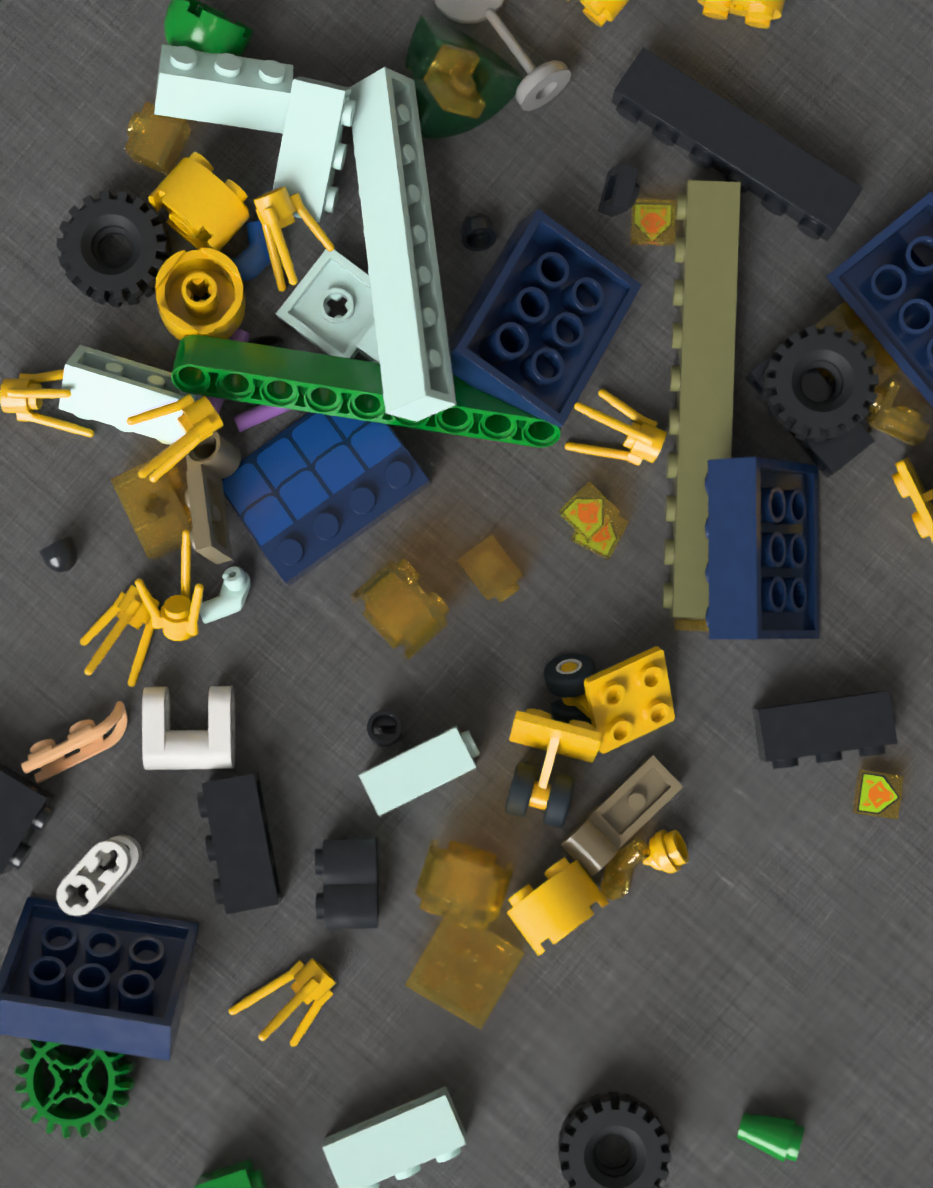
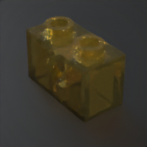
M149 460L110 480L147 557L156 561L180 549L183 530H190L193 526L191 510L184 503L178 490L184 486V483L175 466L172 467L156 482H151L149 476L153 472L144 478L138 476V471L151 461ZM158 497L166 502H170V504L164 507L166 513L164 517L151 513V510L156 507L154 499Z

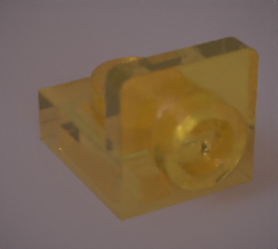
M443 44L423 80L444 111L478 119L486 103L475 89V82L470 78L480 61L475 51Z
M892 380L885 385L884 389L877 387L874 393H878L875 403L868 409L872 413L868 421L870 426L911 446L923 442L930 425L920 421L921 414L905 406L898 405L896 409L891 407L901 384Z
M490 535L457 560L487 602L496 597L501 604L521 589L517 581L523 577L522 572L514 565L493 535Z

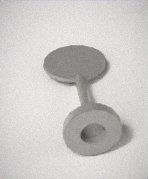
M434 0L438 10L448 19L459 23H479L488 19L527 72L515 93V98L524 111H531L545 105L556 97L570 81L571 72L562 61L552 60L538 67L533 64L496 13L502 7L504 0Z

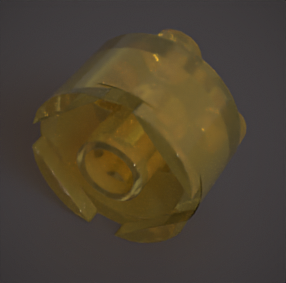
M402 558L397 563L392 560L386 562L351 593L350 598L354 604L361 599L363 600L366 610L362 612L363 616L394 650L400 644L403 645L407 650L404 651L402 657L409 661L448 626L445 617L450 609L434 591L428 595L417 582L420 578L419 574L408 561Z
M432 839L415 888V894L421 899L419 908L438 916H444L447 911L463 916L462 922L477 929H487L490 921L499 919L515 866L507 861L505 868L495 864L498 855L469 844L450 840L448 848L438 847L440 839Z

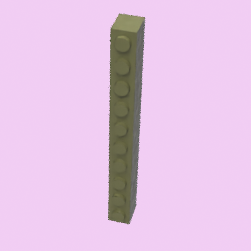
M688 180L684 194L677 193L675 219L683 220L682 236H675L674 263H681V279H674L672 305L680 306L679 322H672L671 348L678 349V365H671L669 391L677 393L676 409H669L668 435H675L674 452L667 453L666 478H673V495H666L664 510L665 521L672 522L671 539H664L663 565H670V582H663L661 605L662 608L669 609V618L706 620V610L709 606V584L705 575L706 565L709 561L708 538L705 533V523L708 517V494L705 490V477L708 473V460L730 459L732 450L741 182Z

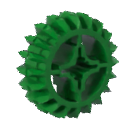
M29 1039L33 1048H24L19 1054L22 1060L28 1064H21L15 1068V1074L26 1078V1080L15 1086V1092L28 1093L29 1097L20 1106L23 1110L29 1109L31 1106L35 1107L37 1112L31 1118L32 1123L36 1124L43 1117L49 1121L45 1131L49 1134L56 1129L58 1124L62 1125L61 1133L63 1138H69L76 1126L80 1137L85 1138L90 1134L91 1125L98 1132H102L107 1127L106 1118L115 1122L120 1117L121 1113L117 1106L126 1107L131 1100L122 1090H131L135 1086V1080L123 1076V1074H127L135 1068V1063L132 1061L121 1062L120 1058L126 1054L92 1049L86 1056L79 1058L73 1057L67 1051L61 1053L56 1046L62 1044ZM101 1059L106 1066L109 1079L106 1095L100 1090L102 1085L95 1077V1067ZM45 1060L50 1064L48 1069L55 1078V1086L50 1094H48L43 1082L42 1072ZM85 1063H88V1067L81 1073L82 1077L79 1079V1082L76 1085L71 1084L63 1091L62 1088L69 1081L68 1078L75 1069L79 1070ZM74 1097L81 1100L84 1104L89 1102L94 1107L86 1110H72L61 1106L59 1103L65 1098Z

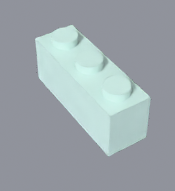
M162 44L154 114L283 134L293 83V65L279 63L274 60L265 61L240 57L230 53L211 54L195 51L186 46L177 47Z
M300 76L293 79L273 190L286 186L289 196L299 193L305 208L315 221L320 223L326 218L327 212L333 213L336 207L339 188L332 186L335 169L342 170L344 166L347 144L341 143L344 126L350 127L352 124L356 101L349 99L351 88ZM297 212L293 213L294 217L301 218Z
M79 345L65 364L62 389H69L71 396L69 398H60L59 409L74 413V415L81 419L97 420L113 425L121 431L136 432L156 438L163 444L171 445L185 434L176 419L183 415L182 411L134 425H128L126 420L130 416L176 402L190 393L181 391L173 384L171 372ZM190 394L194 401L202 397V395Z
M445 1086L325 1137L322 1148L339 1188H379L380 1181L394 1175L397 1180H402L416 1174L421 1170L420 1164L436 1158L437 1162L440 1163L456 1157L462 1152L460 1147L466 1145V1132Z

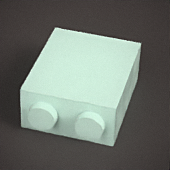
M456 725L362 772L359 777L380 816L475 769L476 763L473 758L479 756L480 752L469 730L460 733Z

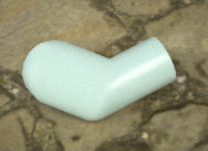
M237 566L227 568L222 575L224 582L219 596L201 603L200 615L204 624L234 614L243 608L251 588L248 573L244 572L242 568Z

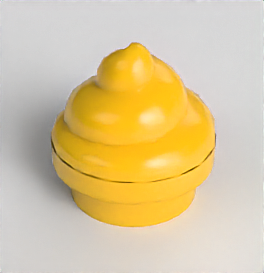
M663 829L656 832L650 838L649 847L644 850V858L642 859L643 864L671 874L680 871L681 865L689 862V853L681 834L677 830L667 832Z

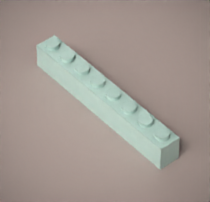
M383 67L349 87L351 88L349 99L356 101L351 125L386 414L417 422L456 405L415 81Z

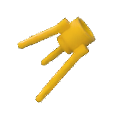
M286 186L269 191L253 200L257 208L255 209L262 224L274 277L280 292L286 290L281 261L289 283L296 285L298 282L281 228L296 221L293 213H298L327 251L331 252L334 250L333 243L305 208L299 193L289 196Z
M64 369L37 374L20 373L18 379L5 378L3 380L0 390V402L3 412L16 413L18 421L35 422L86 437L94 436V431L90 428L34 412V410L41 409L43 398H69L71 396L69 389H42L41 384H37L63 379Z
M605 389L599 390V396L635 422L628 425L581 402L574 404V408L577 411L626 434L623 446L629 448V451L574 442L565 443L566 450L625 460L637 466L640 465L642 459L651 463L655 462L667 434L666 431L656 427V421L644 417Z
M188 394L176 402L127 418V424L134 425L178 411L183 413V415L176 419L185 434L138 471L140 478H144L153 472L149 476V480L156 482L200 442L224 426L221 418L206 396L194 401L192 396Z
M185 529L182 532L180 595H174L166 599L161 610H159L143 580H135V586L151 615L152 627L154 629L162 628L164 635L173 641L188 640L199 634L198 619L204 590L203 584H196L191 602L190 530Z
M131 585L126 594L121 592L114 604L80 639V644L83 646L87 645L115 616L119 618L84 670L86 675H91L127 624L138 630L143 623L146 624L127 681L129 687H134L141 672L154 628L152 627L151 615L138 589ZM153 598L158 607L160 602Z
M311 958L306 964L299 960L289 971L231 1006L228 1011L230 1015H235L295 979L296 981L290 987L296 995L258 1035L261 1041L266 1040L303 1001L309 1005L315 1000L290 1040V1045L295 1047L310 1027L322 1006L334 994L330 989L337 982L314 958Z

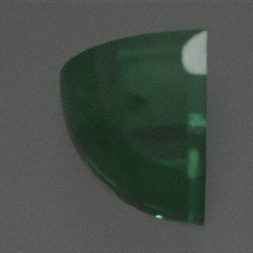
M420 15L410 40L405 67L413 71L422 138L438 139L465 133L485 123L501 111L515 96L516 89L523 77L503 58L479 41L449 25Z

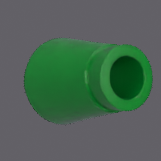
M743 1112L737 1138L744 1140L746 1143L783 1163L785 1159L796 1162L805 1127L795 1124V1119Z

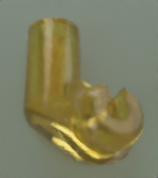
M635 839L617 852L605 865L604 879L601 882L600 888L607 899L617 900L625 897L631 889L635 867L650 856V849L643 840Z

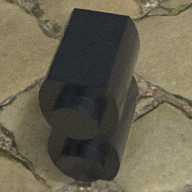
M378 838L324 839L323 848L315 849V874L323 875L324 892L316 893V919H324L325 929L378 928Z

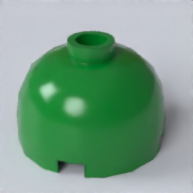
M170 0L164 18V35L169 45L177 47L186 46L195 51L211 54L230 53L241 57L254 32L252 28L238 20L235 24L230 22V18L226 17L225 13L198 0Z

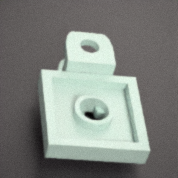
M325 249L277 311L276 315L327 355L354 359L358 352H360L370 362L380 363L369 275L336 250L329 252ZM342 297L346 298L348 301L345 307L348 312L344 316L330 317L329 313L331 310L327 305L328 301L331 298L334 301H339Z

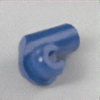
M260 221L246 224L249 246L237 258L231 259L237 266L242 280L245 281L256 278L270 263Z

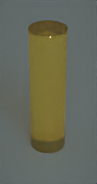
M675 619L674 630L709 632L706 621Z

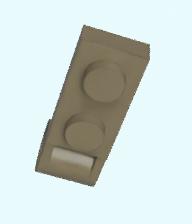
M214 431L213 435L200 442L186 455L188 488L185 490V500L188 508L191 510L193 528L190 529V540L196 552L218 565L232 560L222 479L231 476L237 470L241 461V453L235 444L218 431Z
M651 755L575 827L560 843V846L574 861L578 860L588 875L592 877L683 786L654 755Z

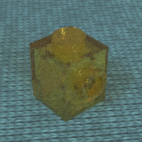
M145 102L141 113L136 111L129 121L127 127L129 139L124 149L131 160L164 175H168L175 168L191 133V129L186 119L154 114L155 105Z

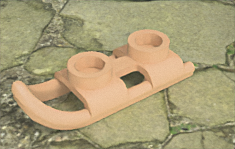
M118 701L111 714L97 726L93 720L89 719L75 723L69 729L68 740L56 745L53 739H45L35 743L30 748L31 754L28 755V760L21 763L23 771L27 774L40 767L41 771L34 774L36 782L40 783L115 745L121 739L127 727L128 718L124 703ZM116 724L114 731L104 739L103 735ZM77 748L80 749L79 752L65 758V754Z

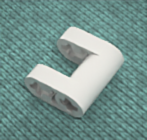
M210 686L208 730H170V695L168 687H145L142 698V753L144 769H233L235 764V695L233 686Z
M118 835L95 845L58 887L56 897L60 908L69 915L80 916L106 902L141 862L142 850L137 840L129 835ZM113 850L119 854L115 860L117 864L115 868H110L106 871L98 868L100 865L104 867L109 864L115 856ZM86 886H87L88 890L86 891L85 896H84L83 891L85 890V888H86Z

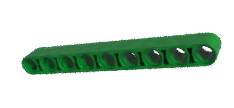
M189 335L179 342L171 374L172 382L178 389L195 395L531 447L545 448L552 446L558 442L561 436V427L559 428L477 390L456 375H452L456 405L417 422L386 414L380 363L210 336Z

